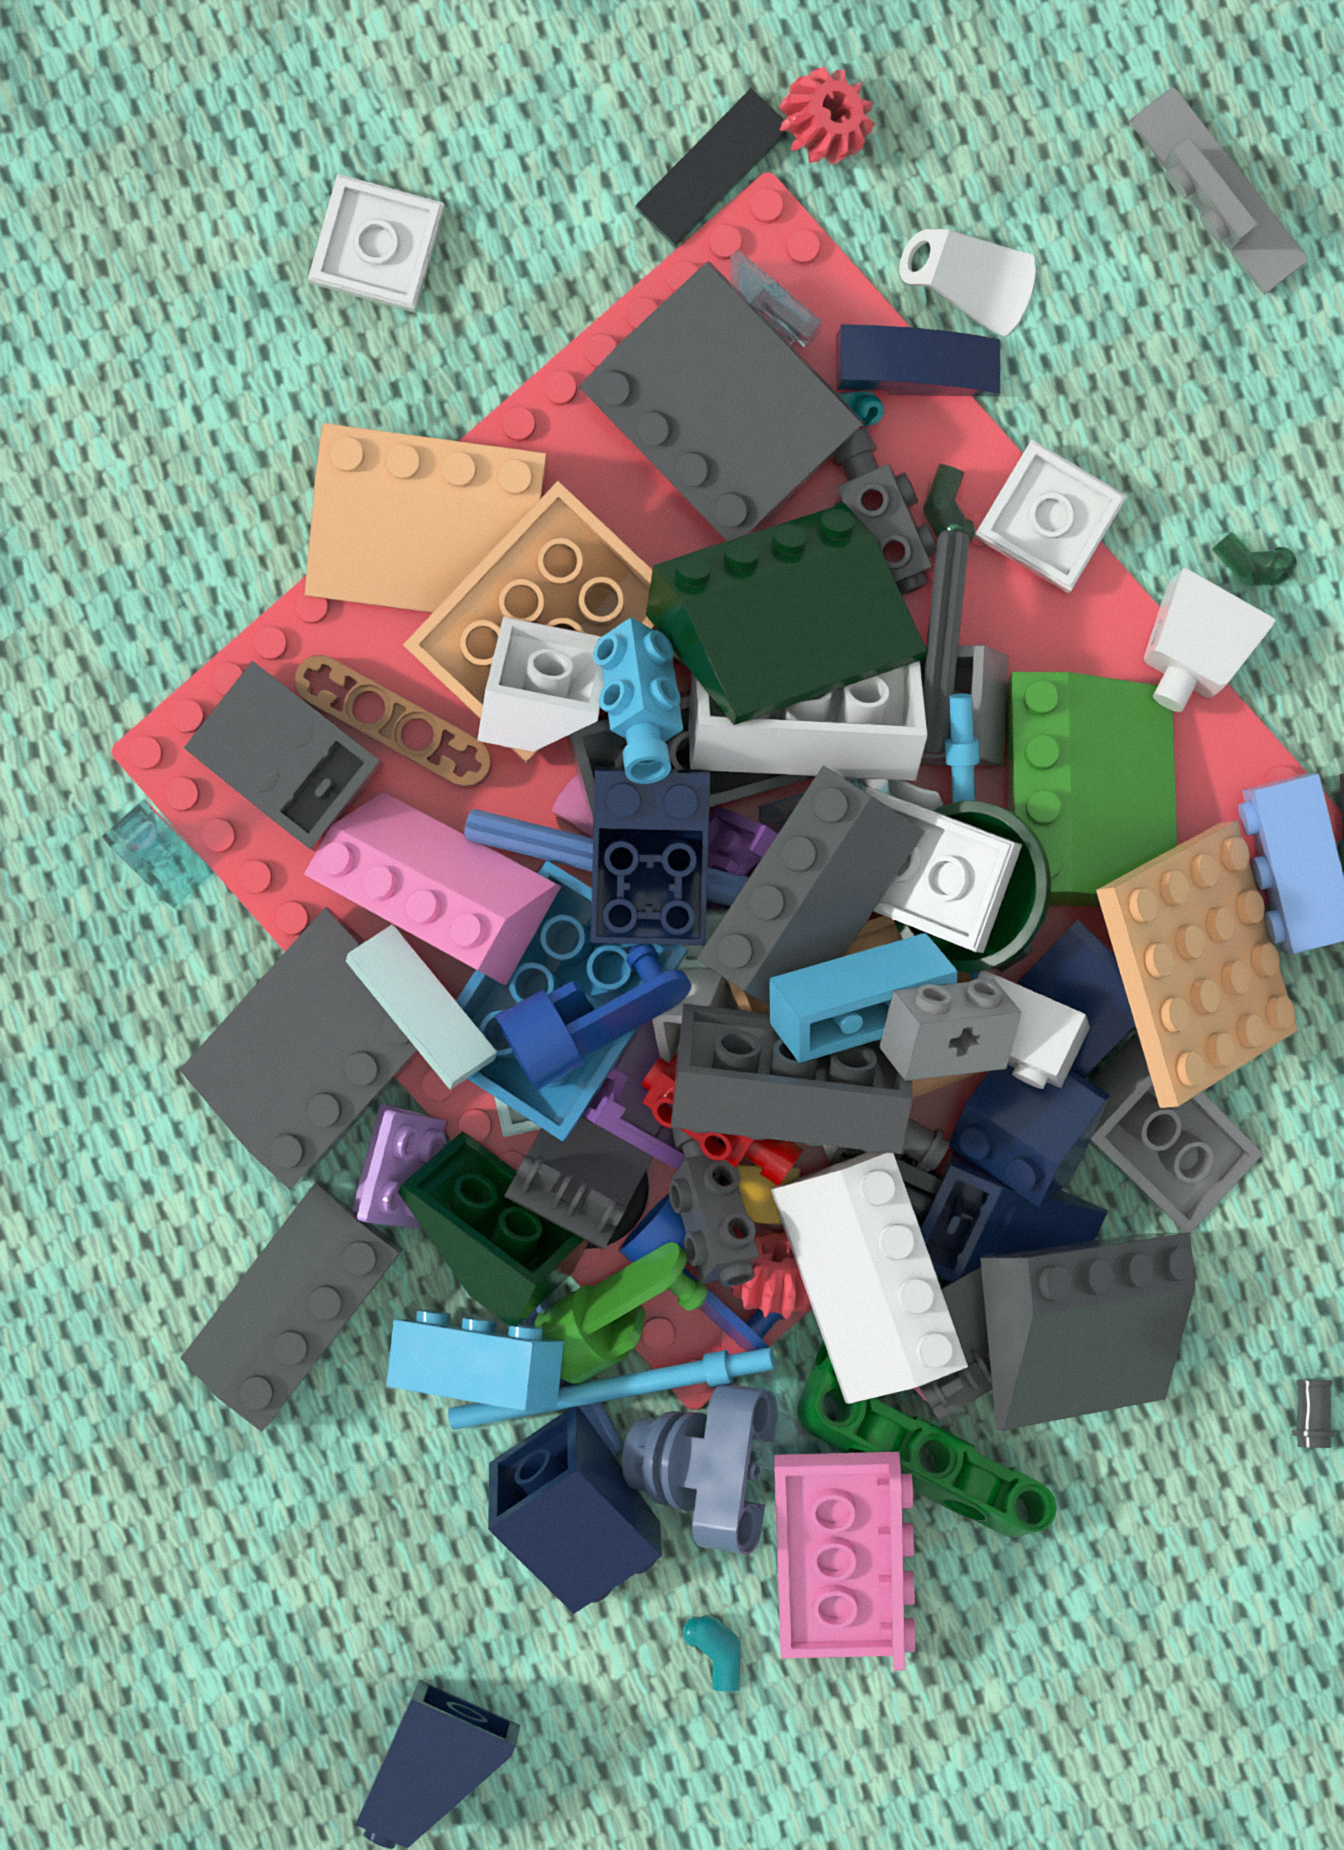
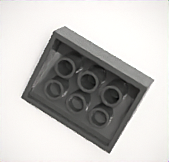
M710 261L706 262L618 344L579 386L726 541L759 531L865 423Z
M328 907L321 911L180 1068L181 1073L247 1151L289 1190L305 1180L419 1054V1051L346 963L348 953L365 941Z
M1190 1233L1134 1234L980 1258L996 1430H1009L1166 1399L1195 1292Z

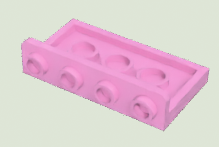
M899 1452L774 1455L781 1659L892 1656L893 1671H905V1653L915 1652L914 1618H904V1605H915L914 1572L903 1571V1557H914L913 1522L902 1523V1509L913 1508L912 1474H901Z

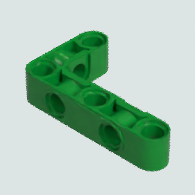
M824 1340L822 1341L813 1369L797 1406L798 1420L804 1430L845 1453L899 1452L901 1474H912L913 1491L959 1515L975 1520L1001 1535L1010 1538L1020 1537L1043 1531L1051 1525L1057 1510L1052 1492L1042 1483L1015 1470L1016 1467L1006 1468L975 1452L974 1445L919 1416L911 1418L879 1401V1397L849 1404L845 1403ZM825 1395L833 1399L837 1405L838 1416L835 1422L827 1418L823 1412L822 1401ZM922 1446L927 1448L933 1456L934 1466L932 1472H928L920 1462L919 1454ZM1018 1497L1026 1502L1029 1509V1517L1026 1523L1020 1519L1016 1511Z

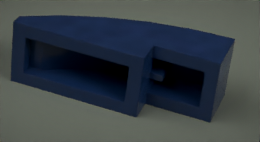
M841 324L836 334L837 390H889V395L999 396L1000 339L924 328Z

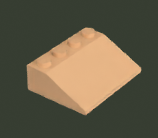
M322 423L304 595L433 613L542 498L547 462L546 453Z
M557 481L413 633L403 646L481 720L485 690L503 617L597 636H604L632 617L654 630L656 627L646 616L652 569ZM511 748L527 764L541 750L538 749L531 752Z

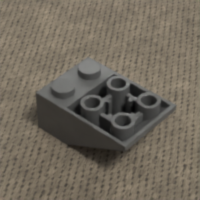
M253 660L184 747V749L259 810L313 851L319 848L331 825L345 815L384 765V763Z

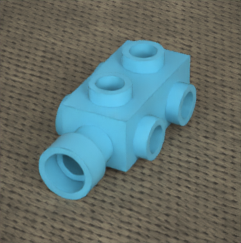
M630 617L598 639L593 651V659L596 664L602 667L604 688L599 698L600 707L608 712L610 731L622 736L627 741V745L622 753L625 775L632 782L650 784L664 779L671 771L669 749L665 742L683 730L680 711L681 697L676 684L673 665L674 651L670 641L660 631L653 630Z

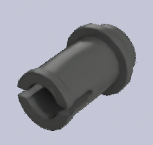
M909 1117L902 1153L916 1161L915 1167L919 1170L925 1166L933 1171L944 1157L950 1141L942 1137L943 1131L937 1128L933 1132Z
M1296 1380V1385H1298L1297 1430H1292V1436H1297V1447L1331 1448V1437H1337V1431H1331L1332 1380Z

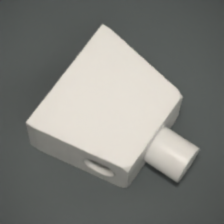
M1184 567L1169 581L1144 654L1145 663L1164 674L1153 694V699L1167 709L1182 712L1193 691L1204 697L1212 698L1228 684L1272 628L1276 619Z

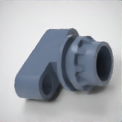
M718 1385L711 1395L707 1415L699 1412L684 1413L671 1411L664 1413L658 1418L642 1417L631 1426L623 1446L622 1471L626 1483L634 1490L645 1491L658 1504L672 1506L677 1510H694L692 1533L694 1541L699 1547L743 1555L752 1553L760 1540L765 1504L744 1501L747 1480L755 1481L759 1478L761 1471L757 1463L750 1462L752 1440L774 1442L778 1411L774 1393L770 1390L746 1386Z

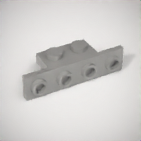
M1169 89L1130 119L1129 123L1167 170V179L1181 197L1189 198L1200 212V220L1207 232L1217 242L1222 241L1264 295L1307 262V255L1177 89Z

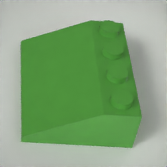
M1012 672L1007 683L1006 703L1007 808L1030 826L1044 848L1051 873L1049 906H1101L1096 892L1097 889L1177 846L1173 711L1163 707L1153 699V694L1158 685L1071 672Z

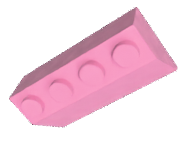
M385 792L380 793L332 824L304 875L505 986L561 888L558 884L485 845L469 841L464 834Z

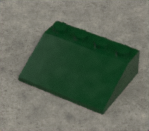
M845 503L653 565L646 616L656 629L668 638L673 650L733 725L926 658L927 649L876 539Z

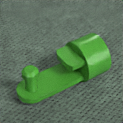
M674 1242L666 1243L595 1286H582L538 1313L534 1326L543 1328L542 1338L564 1341L561 1379L572 1384H581L624 1360L628 1356L630 1349L636 1347L642 1335L646 1311L641 1304L666 1289L678 1297V1304L687 1311L698 1309L704 1304L707 1298V1287L701 1284L700 1280H692L683 1272L687 1261L685 1250Z

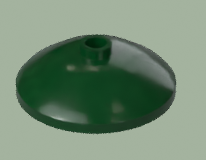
M981 801L950 803L933 811L1022 844L983 953L974 952L897 920H894L903 939L927 933L957 972L974 973L988 971L1018 956L1032 942L1040 930L1048 911L1051 896L1050 867L1044 848L1037 835L1028 824L1013 812Z

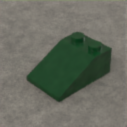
M462 1131L401 1184L398 1194L469 1296L509 1326L516 1327L574 1272L589 1241L504 1197L517 1171Z

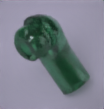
M939 464L923 507L924 516L937 539L942 531H958L968 534L970 543L975 535V525L972 520L965 519L963 512L955 501L964 472L945 464Z
M1233 531L1212 548V551L1243 584L1248 586L1280 585L1290 579L1292 572L1297 566L1296 556L1289 548L1277 547L1274 551L1251 552Z

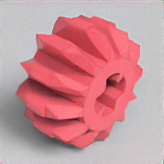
M824 66L814 69L807 76H800L790 85L788 90L790 94L782 100L779 107L788 116L782 122L780 131L793 133L796 138L793 140L791 150H800L805 147L807 148L809 163L819 162L822 158H825L829 165L838 164L846 156H853L864 147V138L872 132V128L875 125L866 116L872 110L874 102L863 100L858 94L861 92L863 82H855L849 85L847 84L845 69L836 70L830 75Z
M765 1227L761 1236H754L760 1256L752 1265L755 1277L746 1283L731 1286L732 1296L742 1299L744 1310L757 1308L762 1310L764 1318L770 1313H779L784 1318L789 1319L793 1310L800 1313H808L811 1303L786 1232L784 1231L782 1234L773 1233Z

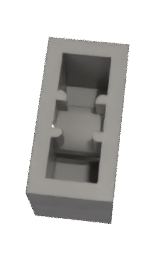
M975 979L965 983L938 986L927 984L919 988L893 990L879 1048L905 1081L1006 1069L1022 1012L995 979Z

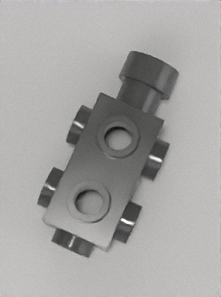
M862 428L832 456L837 467L843 466L848 478V482L837 486L842 500L834 503V506L845 503L874 536L903 596L928 584L925 574L933 571L935 568L931 558L936 556L937 543L928 523L918 527L909 508L919 502L908 475L904 472L896 476L889 464L882 467L878 466L873 454L877 450L876 444L869 428ZM870 491H879L883 496V504L878 510L869 511L864 507V497ZM892 542H901L905 547L903 559L895 563L889 562L885 556L887 546Z
M670 1128L676 1150L683 1153L685 1160L671 1178L669 1198L673 1210L677 1214L680 1213L686 1231L684 1249L689 1264L696 1266L701 1284L721 1281L722 1286L730 1287L752 1280L755 1277L752 1265L760 1256L754 1239L756 1233L755 1224L747 1216L738 1186L740 1174L737 1167H734L726 1160L716 1161L708 1158L702 1152L698 1141L679 1128ZM714 1136L715 1139H716L717 1141H719L720 1138L717 1137V1136ZM720 1175L725 1177L728 1186L720 1185L718 1179ZM733 1226L741 1230L743 1239H736Z

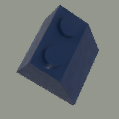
M1008 1063L1006 1069L989 1071L966 1102L949 1140V1147L1037 1207H1041L1072 1180L1111 1096L1072 1070L1069 1071L1061 1088L1046 1082L1043 1089L1036 1088L1013 1076L1012 1073L1015 1068L1009 1066Z

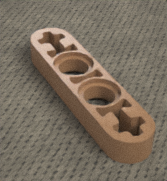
M324 655L311 656L304 660L297 668L295 687L299 695L312 706L455 785L464 788L474 787L482 783L489 775L492 767L491 755L487 747L481 741H477V738L333 658ZM325 666L331 668L329 678L344 689H346L349 678L358 682L346 694L342 711L333 708V705L340 700L333 693L322 689L317 696L310 694L313 685L306 678L311 670L320 673ZM373 692L382 697L385 703V711L379 721L365 724L356 718L354 704L360 695ZM416 719L427 721L432 726L434 733L432 743L420 751L407 748L402 740L404 727L408 722ZM445 732L455 736L447 744L460 753L467 752L469 747L478 750L475 759L481 764V768L477 773L468 770L463 777L457 776L455 772L458 765L444 755H441L439 765L429 761L441 748Z

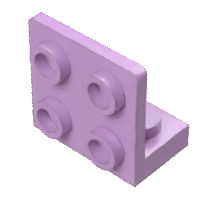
M380 1103L352 1211L358 1212V1220L367 1223L419 1229V1222L398 1194V1190L401 1184L445 1147L446 1138L444 1132L447 1124L446 1120Z

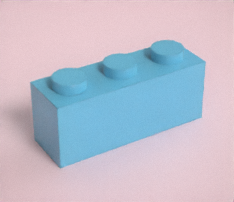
M927 933L771 977L770 1024L799 1063L882 1039L893 990L919 988L927 984L937 986L956 984L957 970Z
M423 1309L417 1310L416 1319L393 1320L386 1387L522 1411L557 1409L564 1341L542 1338L543 1328L518 1325L516 1327L509 1326L508 1332L495 1330L496 1320L463 1317L462 1324L449 1323V1312Z

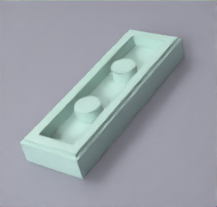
M393 924L348 953L346 963L450 1090L495 1060L497 1051Z

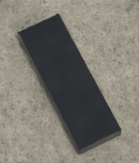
M750 88L635 205V210L675 248L788 133L780 131L784 119Z

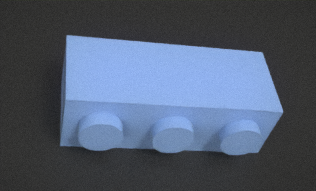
M1305 773L1242 789L1245 802L1238 805L1239 817L1245 834L1247 836L1253 835L1258 857H1254L1251 860L1252 871L1258 888L1260 890L1266 889L1271 911L1265 912L1264 916L1271 942L1273 944L1279 943L1280 950L1283 952L1296 954L1344 941V876L1319 774Z

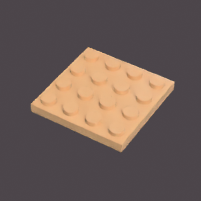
M1238 820L1218 823L1096 890L1160 1108L1182 1105L1297 1031L1294 1006L1287 995L1279 967L1280 958L1278 951L1269 938L1264 916V901L1257 890L1249 862V849L1242 837Z

